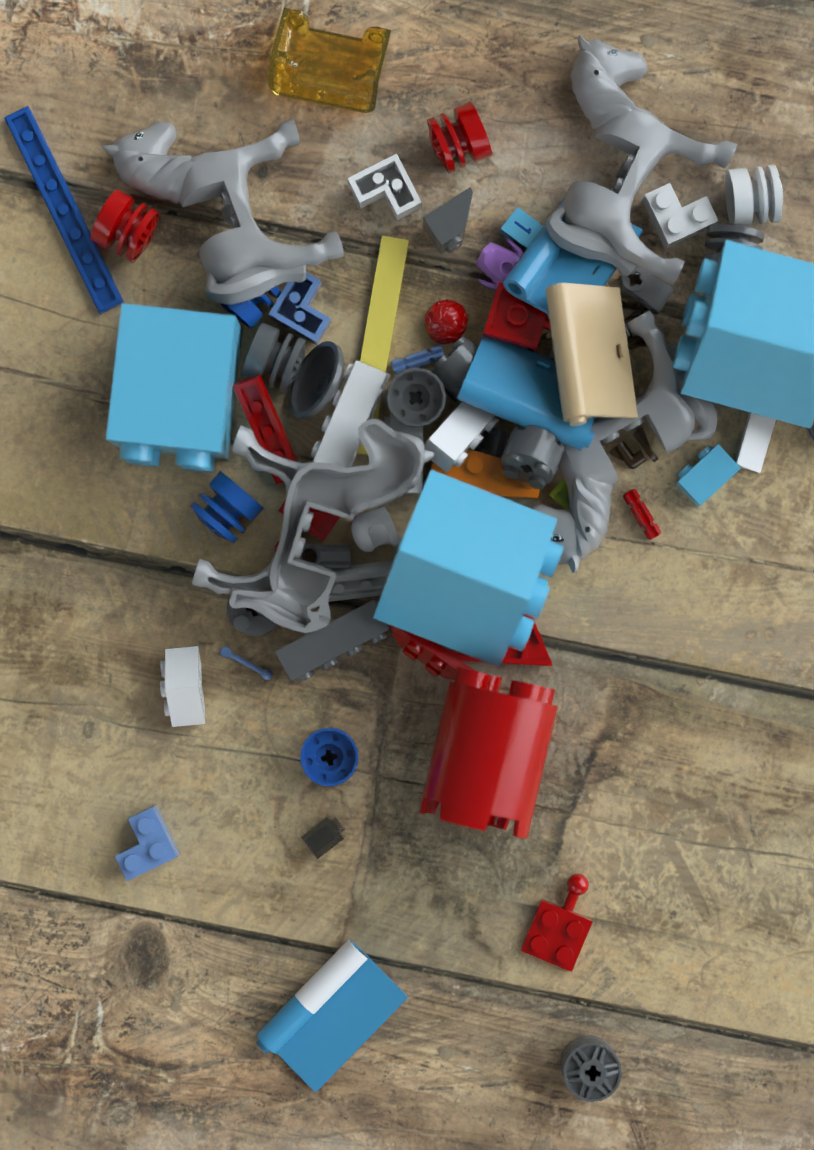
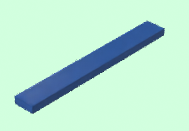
M26 106L4 117L99 314L101 315L125 303L96 243L90 239L91 232L30 107Z

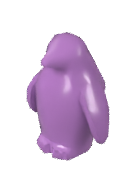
M508 238L506 241L513 252L490 242L482 250L476 262V265L492 280V282L483 279L478 281L496 291L499 282L503 283L504 279L524 254V251Z

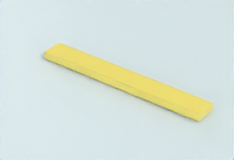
M382 236L360 358V362L384 372L387 371L409 240ZM382 396L372 419L378 420ZM361 443L356 453L368 455L367 450Z

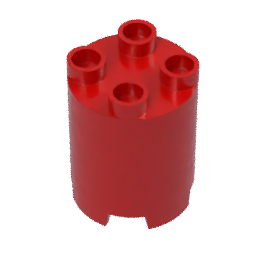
M458 667L455 681H449L419 813L435 814L438 804L441 802L439 820L485 831L487 825L506 830L510 819H514L513 836L528 838L558 706L552 705L555 690L511 680L509 693H499L502 677Z

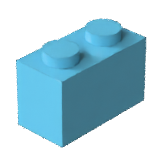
M719 444L713 448L708 445L697 455L700 460L693 467L687 464L677 474L680 479L675 484L697 507L708 500L741 469Z

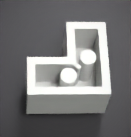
M397 153L347 178L348 185L360 209L383 197L386 198L397 221L422 209V202Z
M670 183L645 194L642 199L665 249L706 231L708 226L716 225L719 221L707 196L681 207Z
M199 647L165 649V661L160 662L161 675L165 677V680L160 681L161 696L167 698V700H164L165 716H170L172 727L205 724V700L202 689V664Z

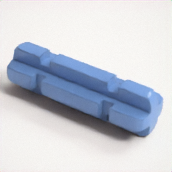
M438 345L430 348V351L423 350L407 355L405 359H394L391 361L393 372L398 375L407 369L430 365L432 361L436 363L444 355L442 347Z

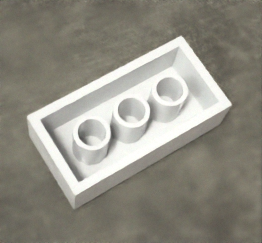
M355 361L354 365H348L343 377L344 380H347L344 390H338L332 403V405L336 406L333 416L328 415L322 427L325 435L322 441L315 443L311 456L314 457L313 462L352 467L358 447L362 443L359 439L358 428L365 421L372 419L391 374L360 361Z

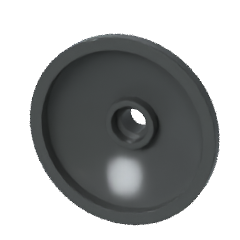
M331 341L322 342L304 358L298 377L291 384L288 406L293 416L299 419H308L317 415L333 401L337 391L340 390L344 372V357L341 348Z

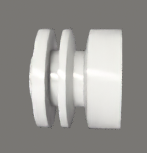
M767 165L765 173L761 166H756L753 179H750L748 170L745 167L727 169L725 174V200L730 224L750 226L755 212L760 224H766L768 217L771 223L780 222L783 206V189L776 165Z

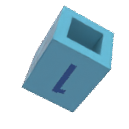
M517 207L502 226L500 234L511 239L525 252L544 226Z

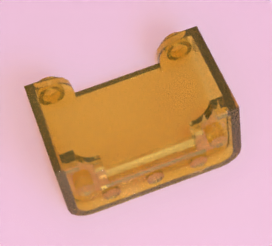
M284 7L270 55L269 89L283 97L360 113L372 112L376 107L391 30L378 26L369 27L364 31L362 39L309 28L310 20L304 12Z

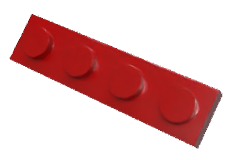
M261 375L235 383L233 386L234 391L258 444L277 456L298 462ZM271 473L276 485L284 482L280 477Z

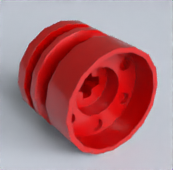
M472 102L454 108L455 122L453 123L450 122L445 113L440 114L441 128L434 117L427 119L431 145L437 159L443 164L449 174L456 170L453 158L456 159L461 168L466 167L465 153H469L475 163L492 156L487 133Z
M117 189L109 196L98 214L90 239L106 249H109L118 241L116 254L121 257L126 253V260L134 263L149 246L155 234L160 213L153 208L147 213L148 206L144 203L140 204L133 212L134 198Z

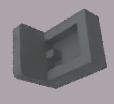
M493 428L490 432L485 430L481 434L484 437L474 451L501 458L509 432L498 428Z

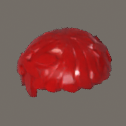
M449 299L433 303L425 315L426 332L433 341L439 344H451L459 340L465 333L469 321L463 305Z

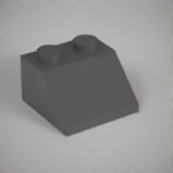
M470 187L423 217V228L440 254L445 251L450 254L462 246L461 242L464 239L473 195Z

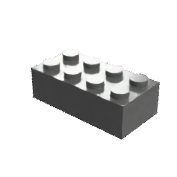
M375 599L330 622L326 627L311 632L275 651L290 681L297 679L300 683L315 675L312 671L313 669L322 666L323 670L339 662L338 656L346 653L350 657L363 650L361 644L371 640L372 644H375L388 637L386 631L390 629L388 624L373 618L378 606Z

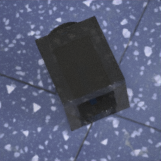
M327 815L302 834L301 838L315 857L319 859L344 839L345 836L342 832L345 831V828L336 817L331 819Z

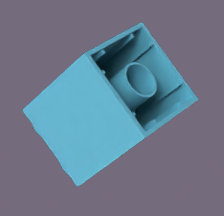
M726 240L718 261L706 258L702 261L695 291L704 293V296L690 293L686 303L681 325L687 327L686 334L693 336V338L681 335L672 368L685 371L681 394L811 429L814 423V264Z
M122 303L106 440L120 448L119 459L126 460V463L159 467L160 453L176 455L175 465L181 466V469L214 473L215 459L229 460L236 398L233 386L238 380L243 329L236 316Z
M431 470L399 547L373 618L500 667L508 647L522 652L527 643L534 620L523 616V614L538 619L550 587L547 586L548 580L538 575L541 573L552 578L564 546L550 541L558 519Z

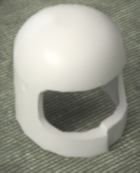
M385 506L362 513L352 521V535L356 545L362 551L372 552L376 547L384 544H390L393 547L401 545L393 521Z

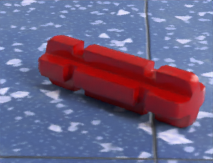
M631 489L626 492L623 498L627 505L630 504V510L640 527L644 528L643 532L647 539L652 540L659 536L661 530L657 524L653 523L654 519L645 503L640 501L639 498L641 497L637 490Z

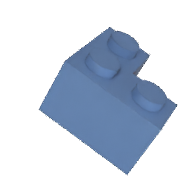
M306 272V279L303 282H287L269 313L270 319L315 345H319L331 324V318L310 307L322 286L321 280Z
M157 804L128 819L139 844L118 853L115 858L126 881H129L180 855Z

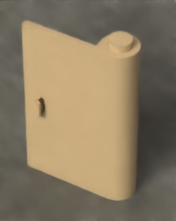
M559 283L546 287V299L563 421L569 422L570 426H579L586 424V419L592 417L637 418L638 413L620 288L573 283Z

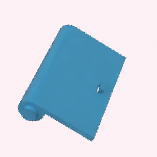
M564 200L561 202V204L558 206L556 210H558L564 204ZM564 216V217L562 218V221H563L564 223L568 224V223L566 222L565 216ZM545 224L504 279L503 285L513 296L549 314L546 287L559 283L605 286L617 267L604 261L583 258L563 249L550 237ZM631 224L639 238L643 233V229Z
M482 337L457 399L526 428L529 425L545 429L556 436V441L581 451L583 446L589 448L595 432L590 431L595 417L586 419L587 423L579 426H570L569 422L563 421L555 361L518 345Z

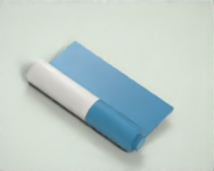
M348 939L256 1034L259 1039L256 1043L267 1054L270 1051L274 1054L277 1053L316 1093L405 1002L408 996L360 947Z

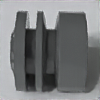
M738 224L710 225L707 227L706 236L711 239L705 241V247L716 251V253L705 254L703 259L718 261L726 240L762 249L763 247L759 243H763L764 233Z
M261 323L248 351L242 376L251 378L261 375L263 379L267 372L270 374L269 387L274 388L280 377L282 380L279 391L287 393L291 384L297 379L302 367L307 340L299 337L294 348H292L293 334L289 333L283 343L278 342L280 329Z
M412 368L404 370L394 377L388 387L386 400L389 411L397 421L406 426L420 427L430 424L440 416L445 407L446 393L444 385L437 375L427 369ZM410 391L413 393L420 391L422 393L420 399L423 402L420 405L418 403L413 405L409 403L411 397L408 394Z
M593 1035L579 1036L569 1042L563 1050L560 1060L561 1073L569 1091L577 1098L588 1102L602 1101L611 1096L619 1087L622 1076L621 1063L612 1046L604 1039ZM591 1065H595L597 1070L593 1073V1076H589L587 1071H585L590 1070Z

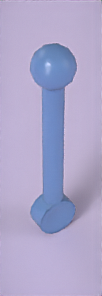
M229 647L221 649L220 652L223 657H230L261 674L265 680L271 679L272 672L269 669L263 670L234 654Z

